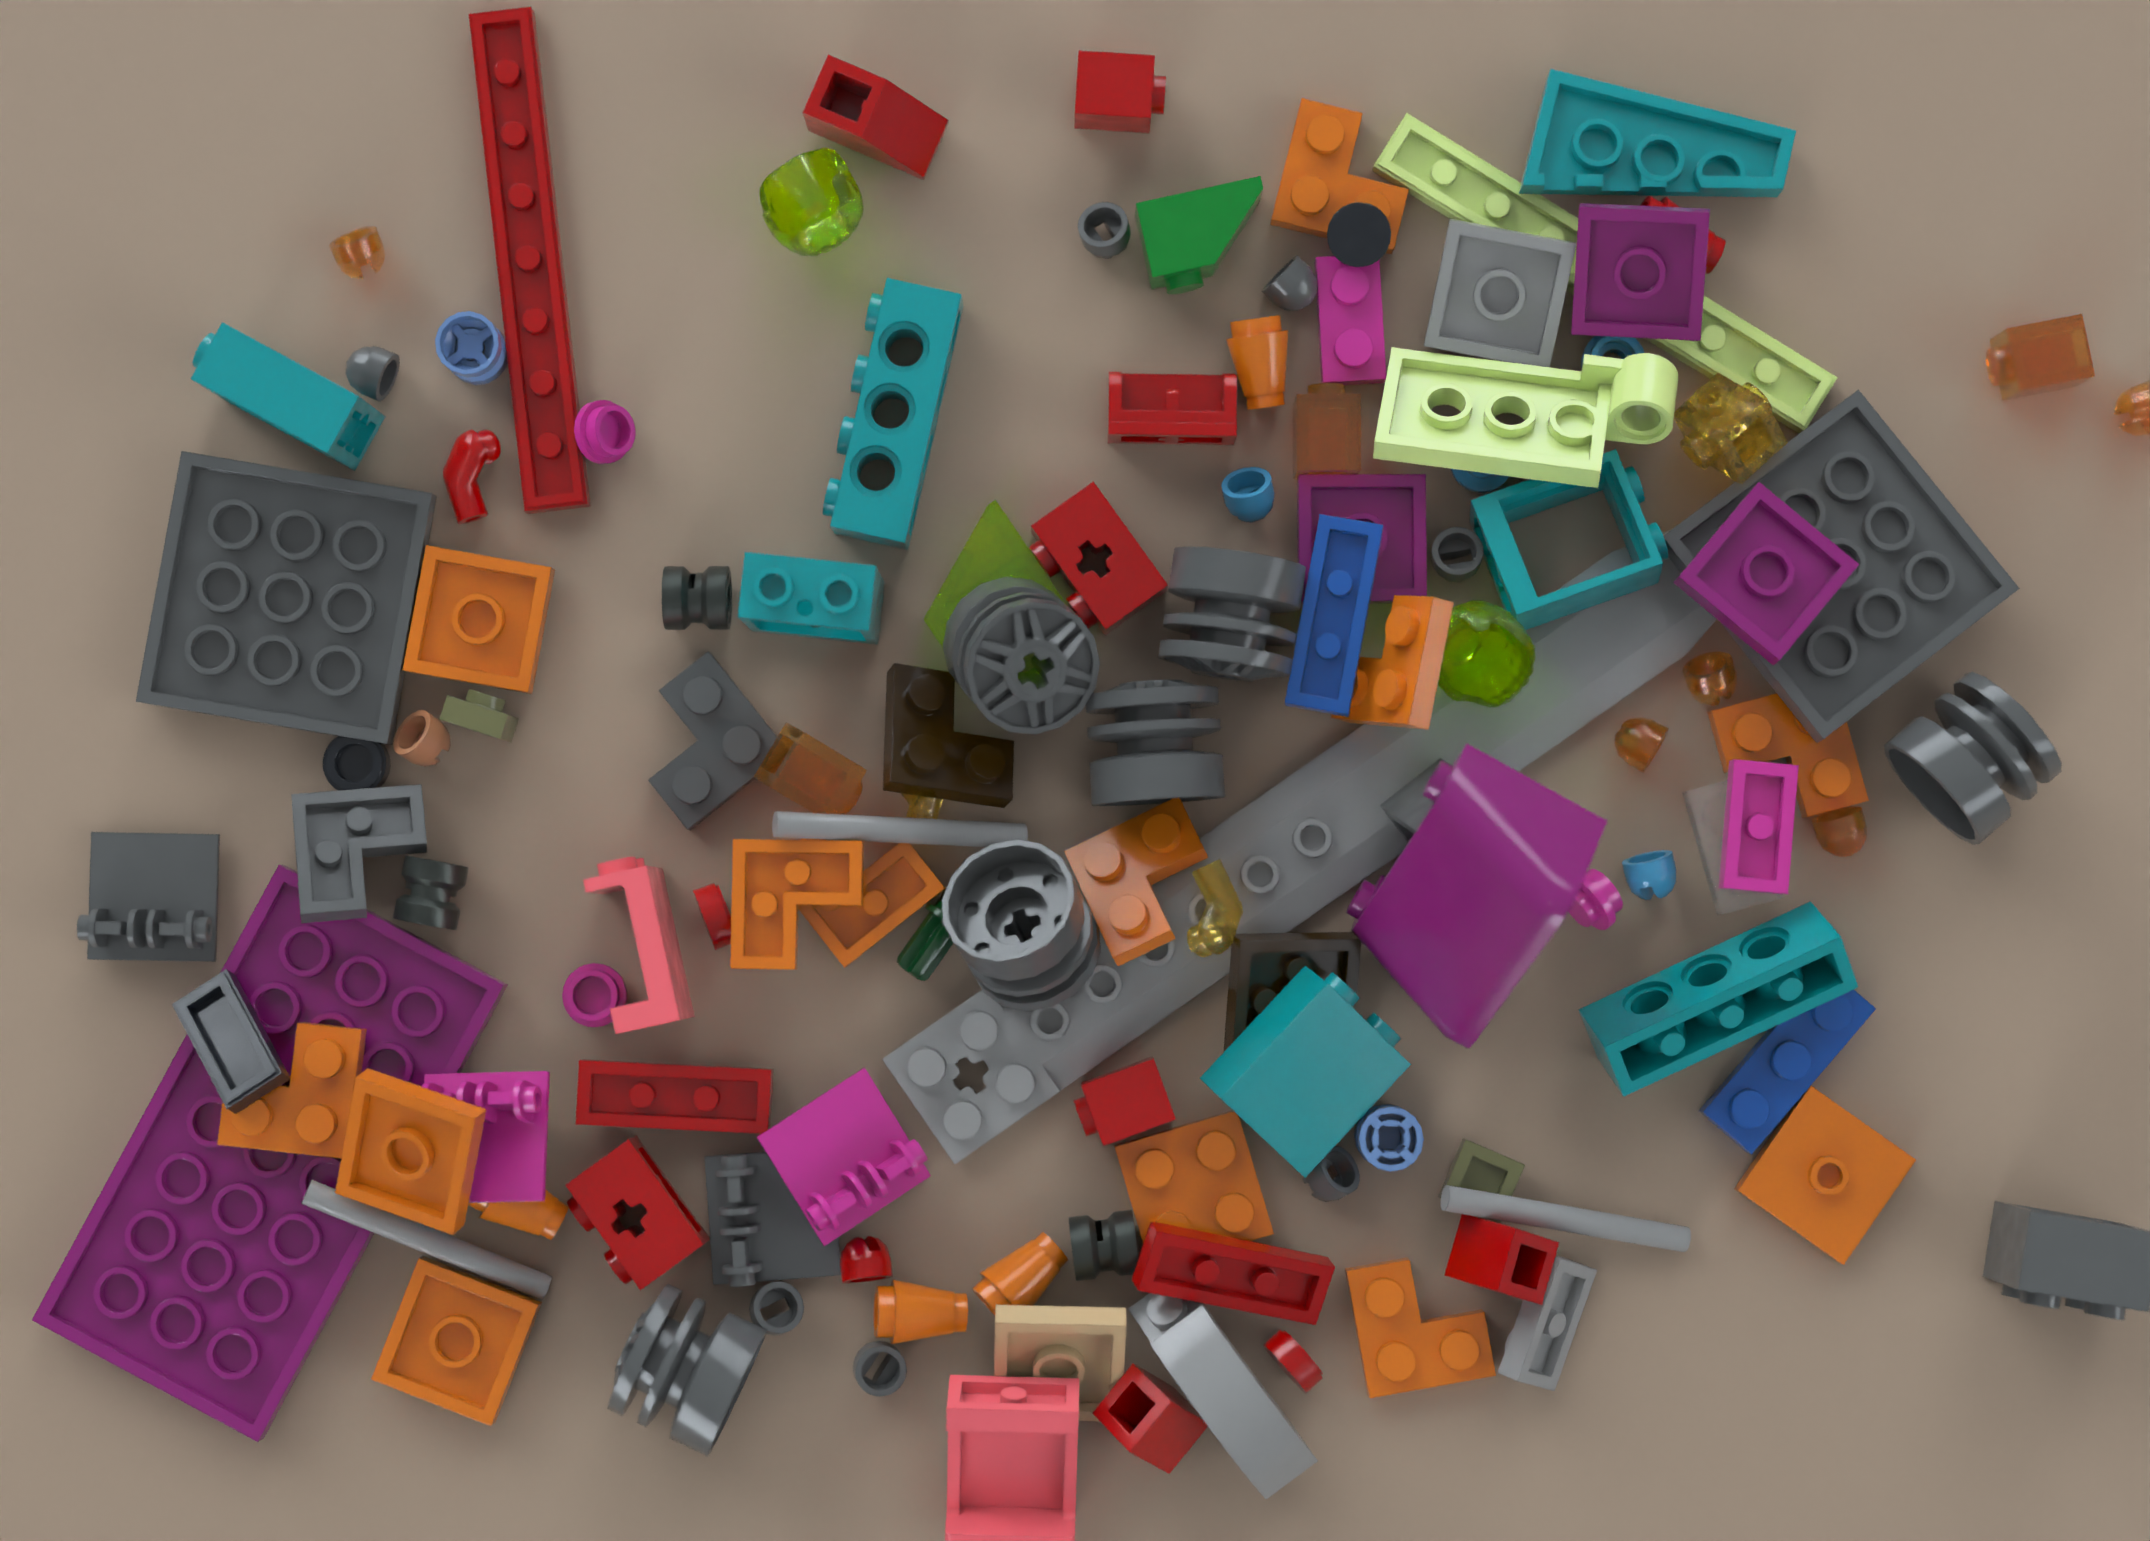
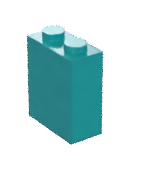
M1304 966L1200 1077L1219 1098L1305 1178L1411 1065L1394 1048L1402 1038L1374 1012L1365 1020L1353 1008L1360 997L1333 972L1323 980L1307 966Z

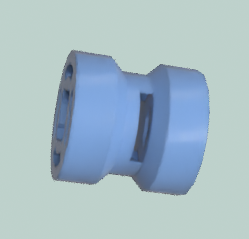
M471 311L458 312L446 318L438 328L435 338L436 353L442 364L463 382L474 385L488 384L497 379L506 369L508 360L505 338L495 325L483 315Z
M1391 1104L1372 1106L1356 1123L1354 1131L1355 1145L1361 1156L1376 1168L1390 1172L1403 1170L1413 1164L1421 1153L1424 1141L1422 1127L1417 1119L1405 1109Z

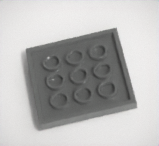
M1859 389L1664 535L1668 557L1681 573L1750 490L1760 482L1859 564L1775 665L1769 663L1722 624L1816 743L1825 739L2020 589Z
M181 451L136 702L393 745L406 672L403 671L404 659L425 547L429 543L437 496L429 492Z

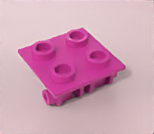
M865 1068L860 1069L756 1137L823 1246H826L931 1176L924 1165V1162L928 1159L922 1147L915 1139L911 1141L908 1139Z
M549 1071L425 1074L422 1087L487 1109L469 1203L545 1201Z

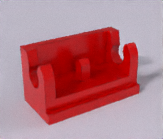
M1109 372L1108 443L1234 445L1237 437V375L1231 373L1208 375Z

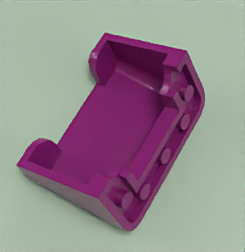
M1466 743L1452 766L1441 760L1422 793V796L1432 801L1429 809L1386 876L1381 875L1375 885L1364 879L1349 904L1346 913L1356 918L1351 928L1353 934L1441 1033L1450 1040L1469 1049L1566 917L1583 884L1608 821Z

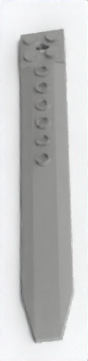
M1670 530L1663 532V533H1662L1663 536H1664L1666 533H1668ZM1623 547L1612 551L1558 590L1633 564L1627 548ZM1669 557L1663 560L1658 584L1514 634L1510 623L1440 671L1429 730L1363 724L1202 836L1200 840L1209 858L1151 885L1176 939L1117 966L1100 931L1101 953L1093 975L1070 998L1050 1008L1022 1011L1001 1006L981 990L884 1057L882 1060L953 1163L957 1164L1229 974L1232 934L1288 933L1400 855L1408 842L1380 805L1441 758L1453 765L1466 743L1519 772L1684 657L1717 619L1673 583L1681 573ZM967 1057L972 1064L978 1063L981 1060L987 1064L989 1071L982 1077L986 1085L982 1091L976 1093L970 1086L960 1090L956 1086L954 1079L960 1074L956 1063L960 1059Z

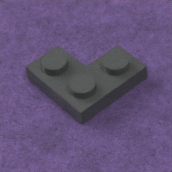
M709 651L659 690L698 741L648 781L687 830H692L789 753V750Z
M422 784L291 794L301 923L367 918L363 858L427 853Z

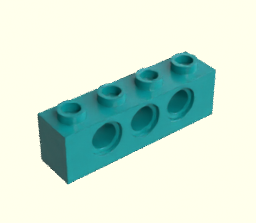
M891 278L886 279L883 295L872 293L865 321V330L874 332L869 356L858 355L851 382V392L860 394L855 418L844 416L837 443V453L846 455L841 480L830 478L823 504L822 514L832 517L830 527L834 534L909 550L963 312L962 294ZM901 338L917 340L923 346L922 356L913 365L905 367L895 365L888 359L889 349L895 341ZM887 399H898L906 403L909 407V415L906 421L899 427L892 429L878 425L874 421V413L881 402ZM874 460L887 461L895 468V476L892 483L879 491L869 490L860 483L862 469L866 464Z
M1810 901L1578 1010L1598 1060L1624 1097L1858 988V984L1841 936Z

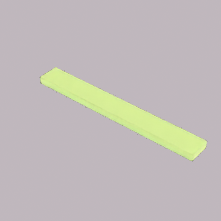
M1408 113L1402 119L1372 168L1374 173L1396 186L1409 189L1408 193L1449 219L1576 243L1577 248V217L1540 194H1519L1521 186L1519 181ZM1576 248L1566 290L1573 295ZM1704 296L1700 341L1644 338L1799 434L1808 427L1838 378Z

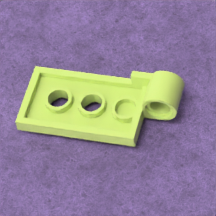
M1392 347L1374 440L1373 459L1598 488L1605 440L1632 444H1652L1663 440L1671 433L1678 387V371L1666 358L1650 353L1633 354L1624 359L1584 354L1582 371ZM1438 405H1450L1460 410L1461 413L1446 417L1434 413L1431 409ZM1503 413H1512L1522 417L1525 421L1516 425H1508L1499 422L1495 417Z

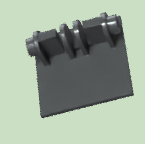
M91 832L89 915H80L77 921L78 939L88 940L87 960L216 962L220 834Z
M766 1152L704 1156L713 1285L730 1284V1287L755 1285V1282L841 1275L839 1237L826 1246L822 1245Z

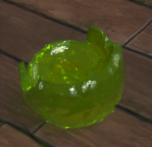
M827 147L807 151L793 157L769 174L759 188L760 203L763 209L762 216L772 236L783 247L800 256H818L842 245L858 228L863 216L864 205L858 184L838 152Z
M1470 600L1466 603L1457 604L1452 609L1438 687L1448 697L1457 702L1469 701L1489 708H1496L1509 703L1528 684L1530 676L1534 672L1533 665L1536 655L1532 639L1527 634L1524 626L1501 606L1484 600Z

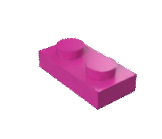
M1335 256L1316 257L1314 265L1315 277L1317 279L1316 300L1321 387L1385 383L1386 361L1380 259L1369 266L1353 267L1342 263Z
M1738 759L1729 761L1718 889L1788 894L1799 765Z

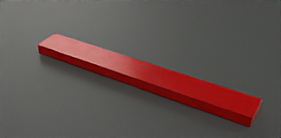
M522 7L469 14L524 511L527 514L591 507L586 460L577 445L574 434L575 420L580 408L535 12L532 7Z

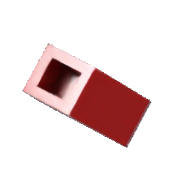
M829 54L802 112L808 131L922 180L926 177L949 124L948 119L889 80Z

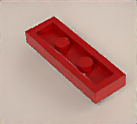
M582 1059L579 1060L575 1125L762 1134L771 1128L774 1069Z
M1150 1221L1132 1282L1137 1290L1316 1325L1335 1266L1326 1256Z

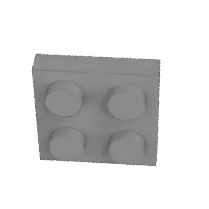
M1449 219L1424 346L1498 361L1550 367L1576 243Z

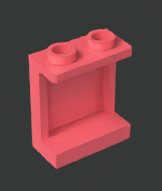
M635 856L597 864L599 876L583 880L585 892L607 894L625 890L648 1000L610 1008L615 1034L695 1017L663 868L645 866L644 858L636 859Z
M949 1376L946 1415L948 1452L945 1541H1075L1079 1378Z

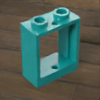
M223 322L216 334L209 333L205 336L193 358V367L196 370L191 380L226 402L356 471L386 417L360 396Z
M1616 449L1603 453L1598 488L1529 479L1471 500L1469 522L1473 532L1482 542L1484 560L1514 634L1658 584L1663 560L1668 558L1667 545L1656 522L1647 524L1639 503L1645 501L1639 476L1633 466L1623 467ZM1603 490L1633 564L1537 597L1508 523Z
M745 552L738 618L753 632L878 645L885 581L876 565Z

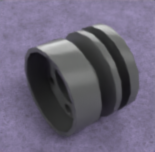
M1184 546L1174 548L1168 592L1182 599L1195 602L1194 612L1164 615L1163 627L1189 634L1190 639L1161 640L1158 658L1179 664L1191 670L1192 673L1220 679L1254 681L1268 677H1289L1291 675L1293 659L1267 652L1265 647L1266 645L1294 646L1296 633L1281 626L1270 624L1269 619L1270 613L1299 611L1306 567L1297 562L1252 552L1211 547Z
M1003 577L980 584L960 599L946 624L943 651L949 673L989 721L1009 732L1036 735L1060 728L1083 710L1096 689L1100 660L1094 636L1081 618L1066 606L1057 595L1031 579ZM1033 653L1034 656L1031 658L1033 668L1023 673L1022 670L1025 668L1023 657Z
M1969 672L1953 684L1954 695L1950 693L1942 694L1934 701L1935 711L1943 727L1923 716L1916 717L1884 745V749L1893 770L1922 806L1957 837L1972 845H1976L1984 841L2011 817V807L2001 789L2021 800H2029L2037 794L2038 784L2036 781L2048 783L2061 773L2062 762L2055 747L2043 730L2016 700L1986 677L1975 672Z
M1178 679L1127 682L1104 692L1093 693L1086 703V713L1115 714V723L1088 727V739L1117 743V755L1089 763L1092 806L1162 804L1173 798H1180L1182 802L1224 798L1223 755L1193 750V738L1220 731V719L1191 718V709L1211 707L1219 704L1218 687L1199 686Z
M1019 839L994 843L969 856L951 876L942 899L943 924L982 991L1001 1006L1022 1011L1053 1007L1075 995L1093 975L1101 953L1100 929L1062 857L1043 844Z
M667 1284L652 1306L641 1314L624 1346L615 1368L614 1389L608 1403V1410L623 1416L639 1390L647 1394L638 1416V1424L647 1427L657 1416L663 1405L667 1403L676 1408L670 1431V1439L709 1456L743 1389L768 1330L729 1312L716 1327L712 1335L709 1336L699 1331L705 1313L706 1301L697 1297L687 1311L683 1321L679 1322L673 1319L683 1290Z

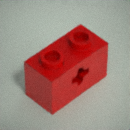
M1094 481L1031 525L1032 535L1037 541L1028 547L1030 552L1049 578L1060 572L1074 592L1066 598V601L1088 629L1097 624L1104 635H1107L1167 592V582ZM1086 548H1089L1095 555L1101 554L1104 551L1109 554L1105 561L1107 574L1102 578L1093 570L1088 571L1084 575L1079 571L1083 565L1082 551Z
M637 1135L623 1142L565 1184L572 1194V1197L566 1201L571 1213L587 1232L596 1228L610 1247L604 1253V1257L613 1272L624 1284H628L633 1280L637 1287L642 1290L710 1240L708 1234ZM624 1200L630 1207L636 1206L639 1203L645 1207L647 1214L640 1221L646 1231L643 1232L637 1225H632L626 1229L621 1224L619 1218L626 1213L625 1206L621 1201Z

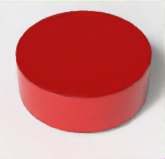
M711 883L693 890L714 949L717 950L731 945V916L719 885Z
M1279 1330L1263 1344L1266 1351L1279 1367L1305 1394L1323 1379L1321 1376L1323 1373L1287 1331Z

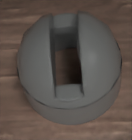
M1110 202L1093 204L1081 214L1078 221V232L1084 247L1095 257L1110 259L1127 248L1131 229L1127 215L1120 206ZM1104 223L1112 239L1103 241L1095 227Z
M1296 255L1267 283L1262 292L1278 307L1288 311H1296L1310 305L1317 294V279L1311 268Z
M363 347L353 352L347 360L345 374L350 385L356 391L380 402L387 397L395 383L400 366V357L398 354L381 347Z
M1451 527L1442 531L1434 540L1431 562L1437 574L1447 581L1462 582L1476 574L1481 566L1483 545L1479 537L1471 530L1463 527ZM1470 554L1472 556V561L1445 565L1442 562L1444 560L1465 557Z
M1335 1145L1306 1178L1303 1176L1304 1184H1309L1313 1191L1311 1195L1314 1198L1329 1202L1339 1200L1354 1192L1359 1185L1360 1174L1353 1157L1345 1149ZM1328 1168L1335 1176L1334 1179H1331V1177L1329 1176L1327 1171Z
M769 1283L761 1287L753 1295L749 1306L750 1318L754 1324L767 1329L768 1335H782L791 1331L800 1323L804 1313L803 1299L798 1290L788 1283ZM785 1298L789 1310L776 1314L765 1321L760 1309Z
M875 1341L867 1343L857 1352L853 1362V1373L859 1386L866 1393L880 1397L890 1395L901 1387L906 1378L907 1367L902 1354L894 1345L885 1341ZM879 1353H888L879 1365L873 1379L871 1380L866 1377V1373Z

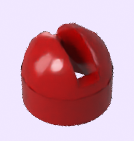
M867 1236L865 1239L854 1237L842 1250L840 1258L842 1283H863L893 1277L888 1248L879 1238Z

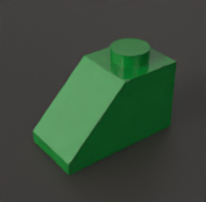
M1261 176L1136 203L1135 220L1151 290L1166 287L1167 294L1172 295L1190 292L1204 286L1203 278L1214 275L1260 203L1263 192Z

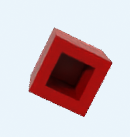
M1079 50L1075 99V129L1150 133L1151 114L1164 115L1166 76L1154 75L1155 55Z
M1153 1056L1081 1082L1085 1096L1073 1100L1086 1137L1098 1133L1103 1146L1176 1120Z
M1462 1214L1444 1276L1542 1305L1560 1242L1514 1227Z
M1132 1363L1092 1412L1130 1453L1168 1474L1171 1473L1208 1427L1196 1409L1173 1386Z

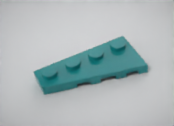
M1550 69L1545 81L1519 194L1777 198L1784 188L1796 130Z

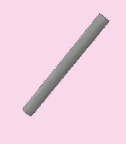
M775 811L772 821L773 836L782 838L987 847L994 843L1017 839L1027 841L1028 838L1025 823Z
M311 1180L301 1204L540 1300H543L550 1286L551 1275L429 1226L335 1194L336 1189L317 1181Z
M1450 1185L1444 1187L1441 1195V1209L1447 1212L1686 1252L1691 1241L1690 1228L1681 1225Z

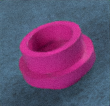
M597 400L589 402L577 414L574 425L577 445L582 454L594 463L608 464L618 461L630 450L635 440V424L631 415L626 409L611 401Z
M1589 869L1569 913L1575 921L1584 927L1592 925L1599 930H1606L1615 923V914L1623 908V901L1614 884L1603 873L1596 869Z
M600 963L586 964L577 968L568 976L562 991L563 1005L569 1016L577 1023L587 1027L605 1026L613 1022L610 1008L626 1005V984L621 975L612 967Z

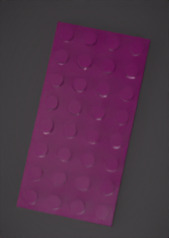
M278 865L221 970L222 972L227 969L236 975L290 1078L297 1023L306 1022L367 1029L362 1072L369 1068L421 1087L424 1084L425 1074L461 1073L508 986L503 981L368 909L367 918L301 923L297 871L286 865ZM186 1034L34 1314L32 1321L259 1442L267 1434L374 1233L301 1204L311 1180L336 1189L341 1158L217 1145L222 1099L188 1034ZM290 1079L282 1085L290 1086Z

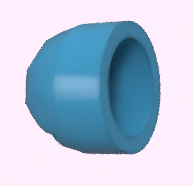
M1259 467L1241 468L1227 475L1222 481L1221 488L1225 505L1229 512L1237 516L1238 519L1252 523L1264 519L1272 510L1275 492L1271 475L1265 469Z
M1651 851L1622 861L1626 882L1631 892L1639 898L1651 900L1653 893L1658 898H1664L1673 890L1677 870L1672 851Z

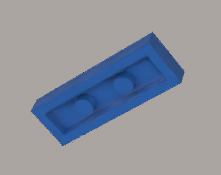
M1323 514L1319 515L1285 706L1349 717L1384 530L1382 524Z
M1852 990L1768 1029L1700 1108L1699 1112L1745 1152L1753 1154L1876 1008L1859 993Z

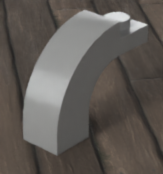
M1149 1293L1128 1309L1151 1342V1347L1193 1407L1265 1499H1268L1318 1461L1286 1414L1234 1348L1204 1303Z

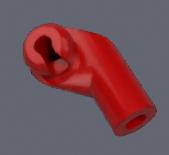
M471 429L459 435L443 468V480L458 524L474 522L488 515L477 479L484 464H492L499 458L501 446L496 434L487 429L479 432Z

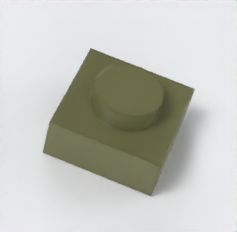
M472 689L468 690L465 700L447 695L439 718L445 722L510 743L519 720L516 717L502 713L505 700Z
M1463 1138L1438 1197L1441 1198L1442 1191L1446 1185L1512 1196L1525 1165ZM1489 1219V1220L1494 1221V1222H1496V1223H1499V1224L1501 1223L1500 1220Z

